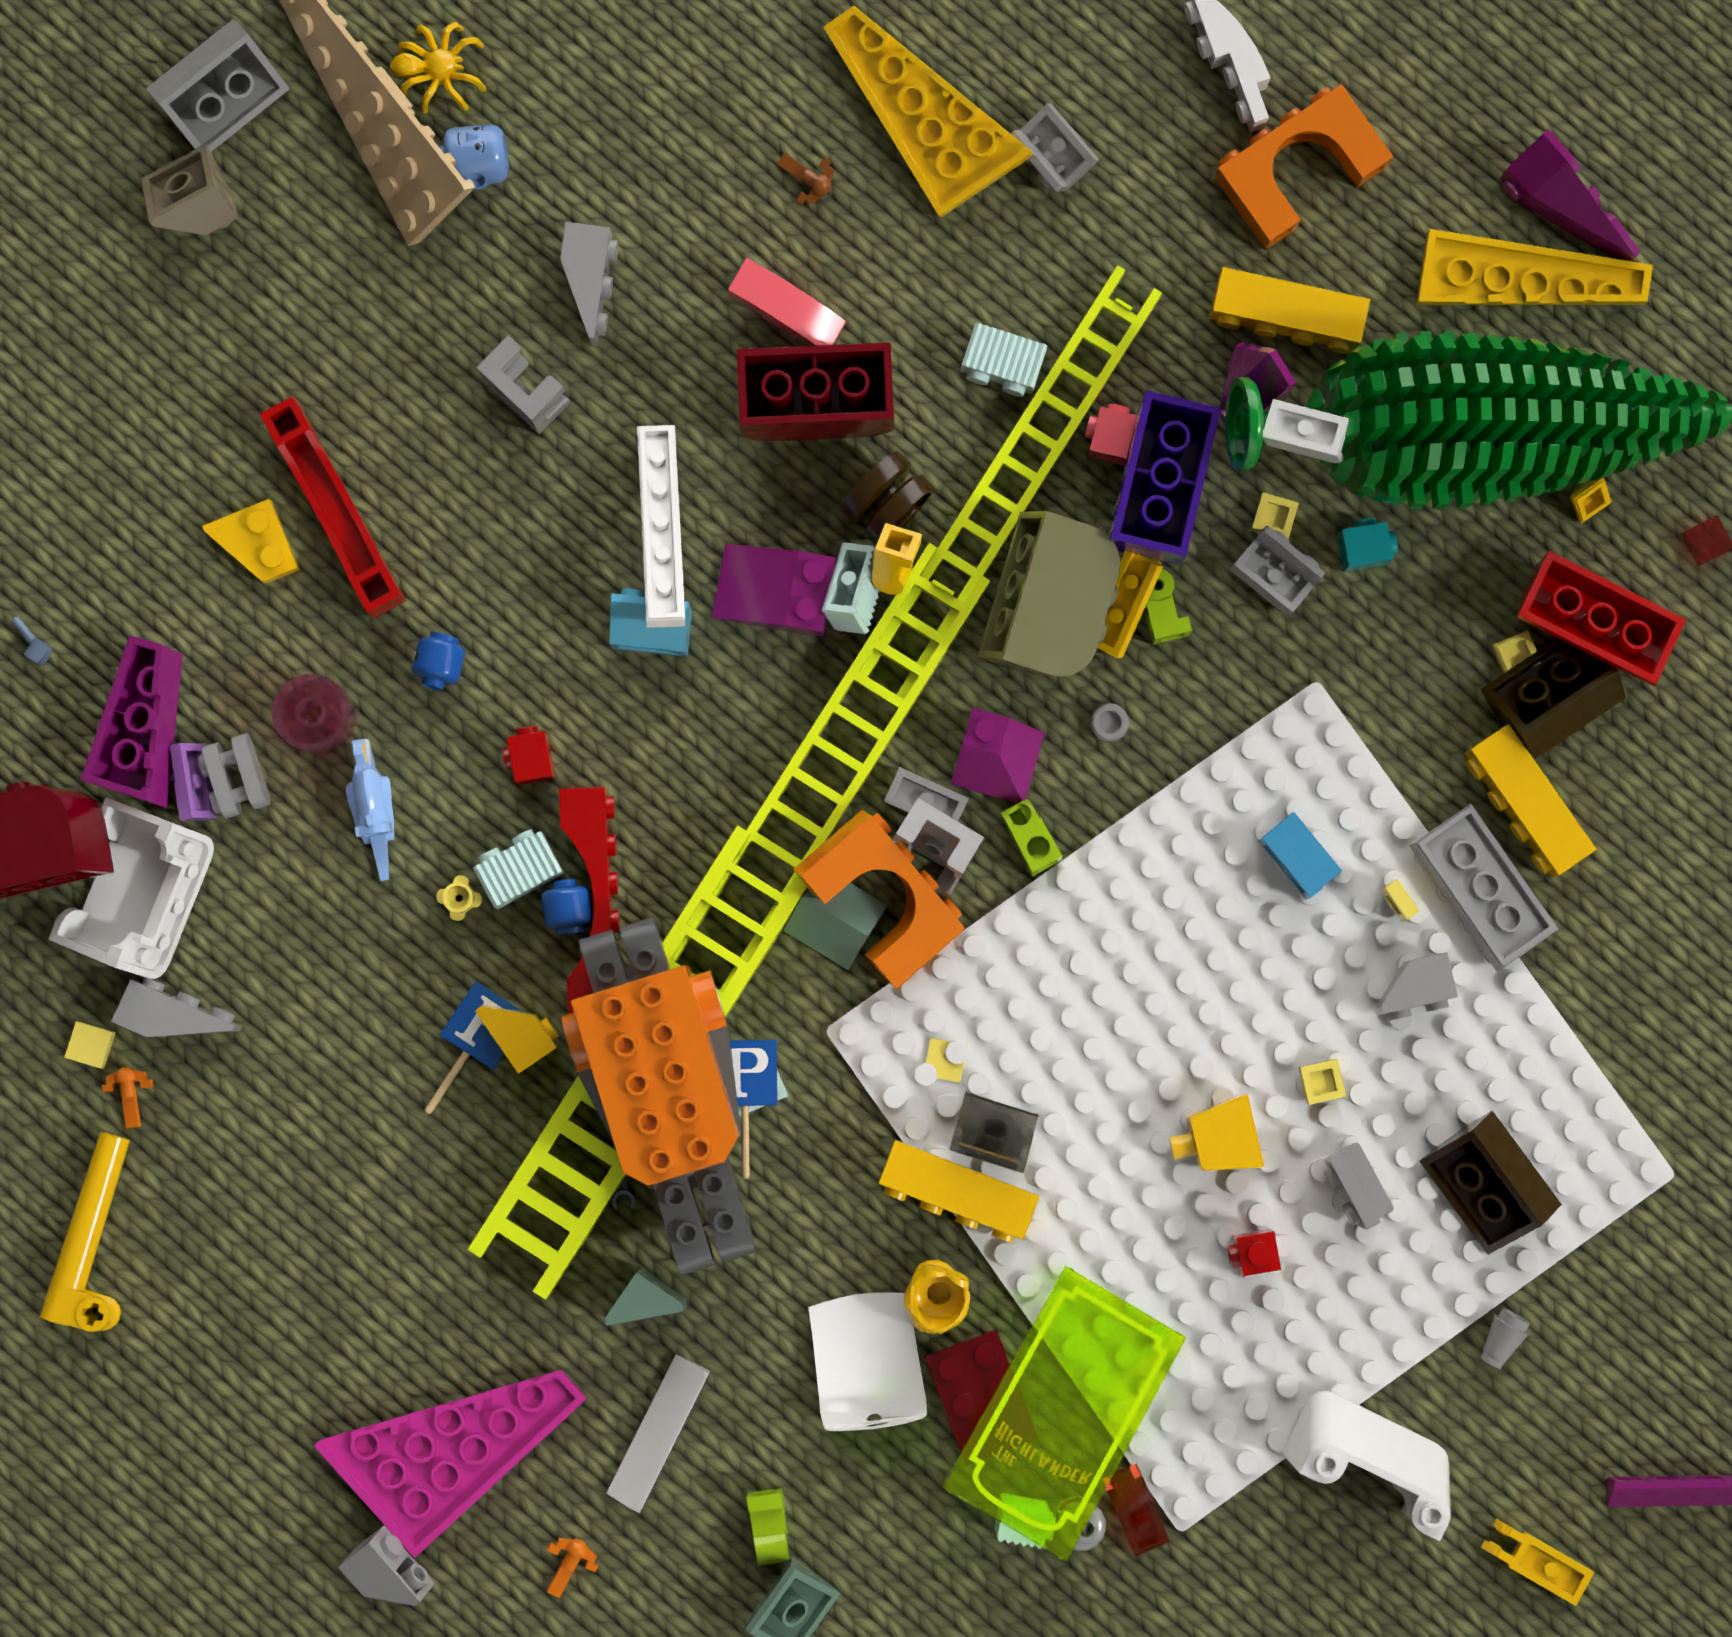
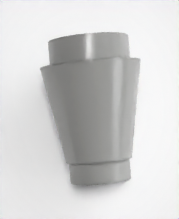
M1502 1308L1499 1315H1494L1480 1358L1488 1364L1501 1369L1503 1364L1529 1335L1526 1330L1530 1323L1516 1313Z

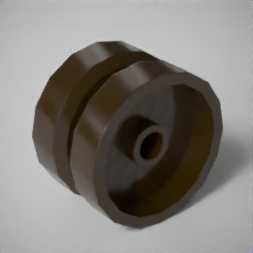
M898 450L892 452L878 463L854 487L839 507V511L852 524L862 522L873 514L864 526L863 535L875 546L885 523L904 528L917 515L935 491V487L922 474L913 476L904 482L910 473L911 463Z

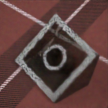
M965 1092L948 1150L1024 1173L1039 1115Z

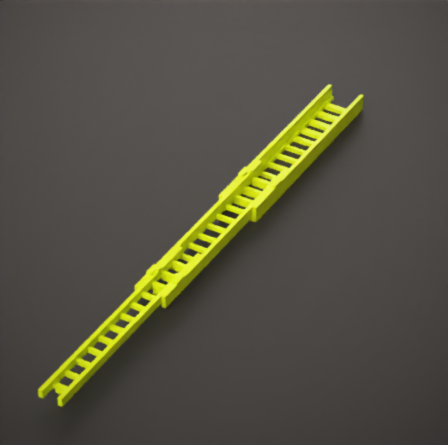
M1117 265L939 547L937 548L931 543L927 545L911 570L902 593L896 594L753 821L747 830L737 825L662 944L670 969L681 966L676 962L691 938L735 965L721 989H717L726 1018L796 909L803 894L808 889L794 872L783 891L779 892L738 866L739 862L752 842H755L795 868L831 836L990 585V580L985 578L984 575L1015 528L1020 512H1025L1159 301L1162 292L1154 288L1139 313L1135 315L1131 312L1133 307L1118 298L1115 301L1111 300V294L1125 273V269ZM1103 308L1130 324L1129 329L1117 347L1089 330ZM1082 340L1087 341L1111 356L1097 378L1070 362L1071 357ZM1063 371L1090 387L1089 392L1077 410L1049 393ZM1043 402L1071 419L1057 441L1030 425L1031 420ZM1023 434L1051 450L1037 473L1009 456ZM1003 465L1031 482L1018 504L1013 503L989 488ZM983 497L1011 514L997 536L969 519ZM963 528L991 545L977 568L949 551ZM942 560L971 577L958 598L953 597L954 591L933 579L932 583L929 582ZM922 592L950 608L937 631L909 614ZM902 623L930 640L917 663L889 646ZM882 655L910 672L897 694L869 678ZM854 681L898 708L884 732L840 705ZM834 713L878 740L864 763L859 762L820 737ZM814 745L858 772L843 796L799 769ZM793 777L837 804L823 828L779 801ZM773 809L817 836L802 860L759 834L760 829ZM732 874L776 901L761 925L717 898ZM711 906L755 933L741 957L697 931ZM579 1076L572 1084L467 1249L482 1258L498 1232L538 1257L549 1266L533 1292L545 1300L554 1291L627 1175L622 1171L616 1149L569 1120L581 1101L595 1109ZM560 1133L612 1166L600 1185L548 1153ZM539 1166L591 1199L579 1218L528 1186ZM518 1199L570 1232L558 1251L507 1219Z

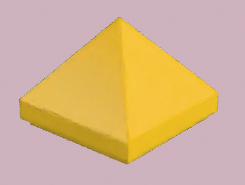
M1604 478L1584 482L1576 486L1570 495L1577 519L1581 524L1612 502Z

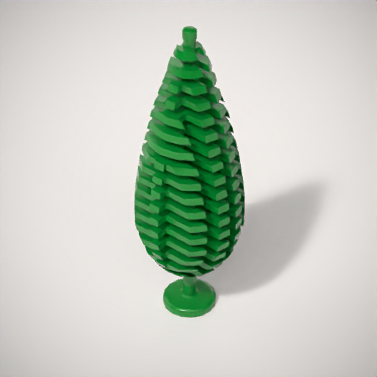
M1420 331L1417 335L1411 336L1409 340L1407 332L1397 333L1390 340L1384 341V338L1373 341L1370 345L1367 344L1361 348L1360 346L1346 356L1344 361L1340 360L1334 363L1323 374L1319 383L1323 386L1324 398L1322 392L1315 388L1312 390L1305 406L1306 408L1349 419L1341 450L1344 456L1343 462L1338 464L1319 459L1322 465L1328 467L1331 464L1329 476L1339 484L1344 483L1353 493L1361 498L1367 496L1373 501L1387 502L1393 505H1403L1408 501V508L1416 510L1422 509L1431 499L1433 510L1445 509L1455 498L1457 509L1470 507L1479 498L1480 506L1493 504L1497 499L1503 497L1504 502L1516 500L1521 496L1530 498L1539 496L1542 493H1552L1562 490L1566 486L1571 487L1588 482L1589 480H1597L1611 476L1613 473L1616 474L1634 468L1641 457L1642 463L1645 465L1657 460L1662 451H1665V457L1680 452L1683 447L1689 449L1701 445L1707 437L1713 439L1726 431L1728 424H1732V405H1726L1728 402L1726 397L1714 390L1707 392L1705 387L1692 381L1683 383L1681 379H1675V377L1667 374L1651 376L1650 370L1642 367L1635 368L1629 375L1628 365L1631 362L1622 359L1610 362L1605 370V365L1613 359L1605 354L1597 352L1589 354L1583 349L1575 347L1565 349L1552 342L1543 344L1538 339L1529 338L1526 341L1509 336L1504 339V337H1497L1495 335H1484L1480 339V335L1475 333L1461 334L1456 339L1455 332L1451 331L1437 334L1433 340L1431 331ZM1237 377L1232 381L1226 402V444L1228 456L1236 471H1246L1256 465L1260 456L1263 430L1269 413L1263 412L1258 387L1248 377Z

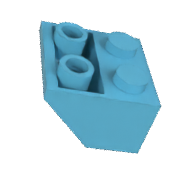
M624 588L621 590V594L612 593L610 646L612 649L687 657L692 610L689 602L684 601L685 626L647 628L644 591Z

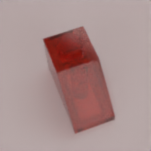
M1137 1463L1127 1468L1119 1469L1101 1479L1135 1557L1170 1542L1152 1495Z

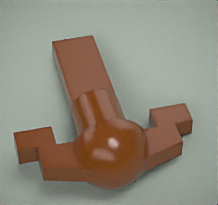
M786 153L778 161L777 165L812 189L808 195L801 192L796 200L801 205H804L806 201L813 205L830 191L835 170L829 166L832 161L824 156L818 165L824 169L821 176Z

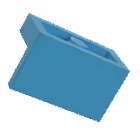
M1292 812L1258 840L1306 900L1312 898L1323 889L1322 887L1342 871L1295 812Z

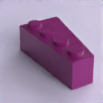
M129 635L80 780L167 808L172 765L170 746L174 745L182 653L162 644Z

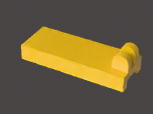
M1129 551L1124 552L1120 561V571L1116 582L1118 586L1117 598L1108 609L1105 619L1107 631L1103 641L1098 644V649L1115 658H1123L1163 568L1160 561Z

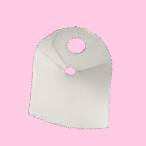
M905 1293L856 1294L808 1307L814 1347L820 1414L825 1430H872L913 1422L927 1416L926 1395L914 1326L904 1306ZM871 1414H879L882 1418L881 1420L867 1421L868 1416ZM887 1423V1424L877 1425V1426H868V1425H873V1424Z

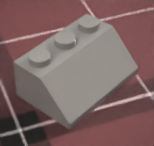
M234 19L146 88L148 93L194 149L206 144L211 152L290 89L249 34Z

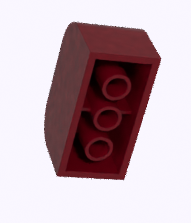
M891 342L737 349L739 419L742 437L756 441L842 439L878 436L894 430Z
M29 782L9 784L6 786L7 792L0 793V899L114 873L105 818L100 806L91 796L75 790L50 788L48 784L30 786Z

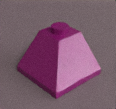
M973 708L951 785L1016 804L1025 800L1044 732L1011 718Z

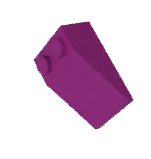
M725 544L712 618L823 638L827 618L824 612H822V608L835 569L836 557L795 550Z

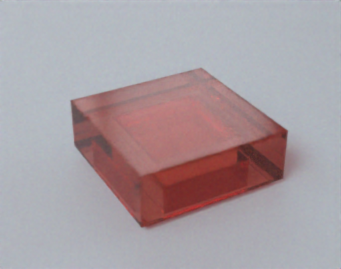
M1718 515L1681 533L1698 567L1732 551V541Z

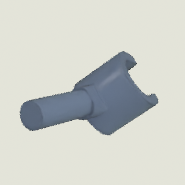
M15 617L11 623L24 639L31 644L24 655L43 666L51 656L52 648L32 634L19 617Z
M625 1177L611 1199L615 1210H617L616 1199L621 1194H626L630 1197V1209L635 1204L633 1192L628 1188V1181Z

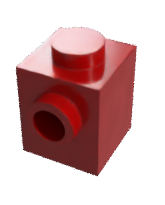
M538 726L523 727L515 730L516 736L507 737L508 747L502 748L506 770H513L514 782L517 785L556 779L549 736L545 730L538 731Z
M1266 1229L1231 1236L1233 1245L1228 1246L1231 1268H1237L1239 1275L1244 1277L1281 1270L1275 1231Z

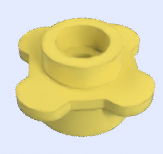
M463 875L456 876L452 884L448 885L445 889H440L436 895L437 901L445 905L450 911L451 919L455 921L463 920L466 912L473 907H479L482 903L481 894L473 891L469 886V879ZM459 894L463 896L461 902L456 900V896Z

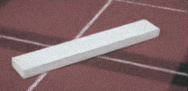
M675 425L637 426L647 628L685 626Z

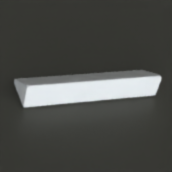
M677 1354L675 1355L606 1494L635 1512L640 1513L710 1373L709 1370Z

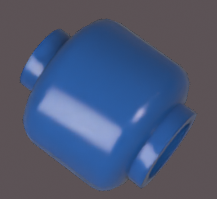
M430 632L429 637L419 640L412 664V672L422 679L421 686L443 691L444 685H453L458 682L465 658V650L458 645V638L443 633Z
M575 879L553 881V889L547 890L542 894L545 925L547 928L555 930L556 935L585 932V926L593 921L590 891L585 886H576Z

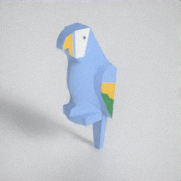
M370 740L351 741L355 769L352 782H349L346 786L347 801L356 825V837L362 838L364 844L372 845L380 881L389 880L388 841L394 840V815L390 781L388 776H382L376 769Z

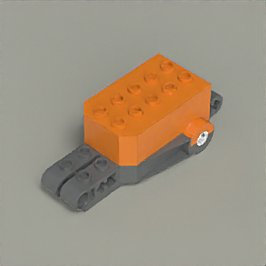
M651 917L620 927L621 936L630 962V966L626 968L613 930L579 940L594 993L571 1000L574 1013L564 1015L561 1019L577 1074L615 1145L622 1171L647 1186L653 1185L678 1269L681 1275H685L715 1265L710 1240L706 1232L707 1229L711 1228L723 1263L755 1253L756 1247L729 1160V1156L741 1135L730 1033L720 996L711 970L692 975L690 967L686 965L670 969L655 919ZM695 1187H699L709 1222L704 1223L693 1190Z

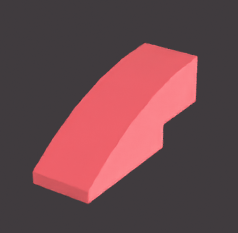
M749 258L745 259L728 289L730 298L761 314L762 319L810 346L833 345L846 323L845 320L817 300Z

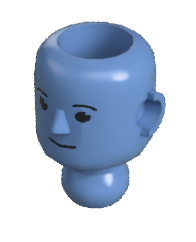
M493 124L454 127L446 131L443 138V146L438 147L444 154L450 153L456 160L454 167L464 180H472L475 190L484 189L489 185L500 184L506 180L509 172L508 152L505 135L501 128Z

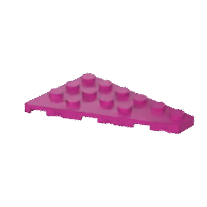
M561 1369L327 1437L317 1442L314 1447L390 1532L401 1541L408 1552L416 1558L588 1397Z

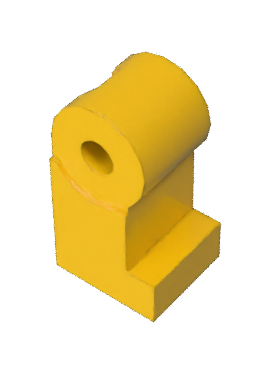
M885 523L875 547L872 570V583L878 590L891 595L902 593L921 545L922 534Z

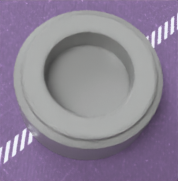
M1111 703L1098 707L1090 720L1092 733L1103 742L1118 741L1125 735L1129 726V718L1125 710Z

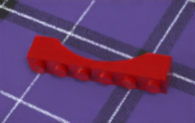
M292 396L260 413L277 448L325 530L366 612L375 619L406 602L405 596L299 402Z
M605 787L559 789L560 827L573 841L584 859L591 879L594 911L590 936L609 930L618 933L620 932L619 910H613L612 895L619 893L618 872H611L610 858L617 856L616 834L609 833V819H614L616 816L615 797L608 796V790ZM583 956L566 980L568 1014L574 1013L571 1000L594 993Z

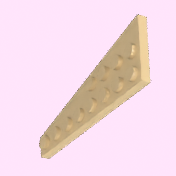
M279 0L407 245L420 243L475 188L472 180H464L454 167L456 163L454 157L450 153L444 154L433 140L435 133L432 129L419 123L415 117V112L411 109L413 105L383 67H375L366 55L368 48L362 41L356 42L345 29L348 24L342 15L334 14L327 6L328 2L326 0Z

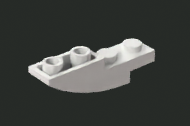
M1187 0L1184 3V10L1189 24H1195L1200 37L1196 38L1200 56L1202 59L1208 58L1211 69L1226 64V67H1223V74L1228 88H1234L1239 101L1235 103L1240 122L1242 124L1247 123L1250 133L1264 129L1269 116L1260 91L1267 88L1270 75L1256 46L1241 24L1217 0Z

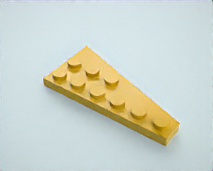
M852 6L823 27L938 216H945L1035 155L1028 147L857 7Z

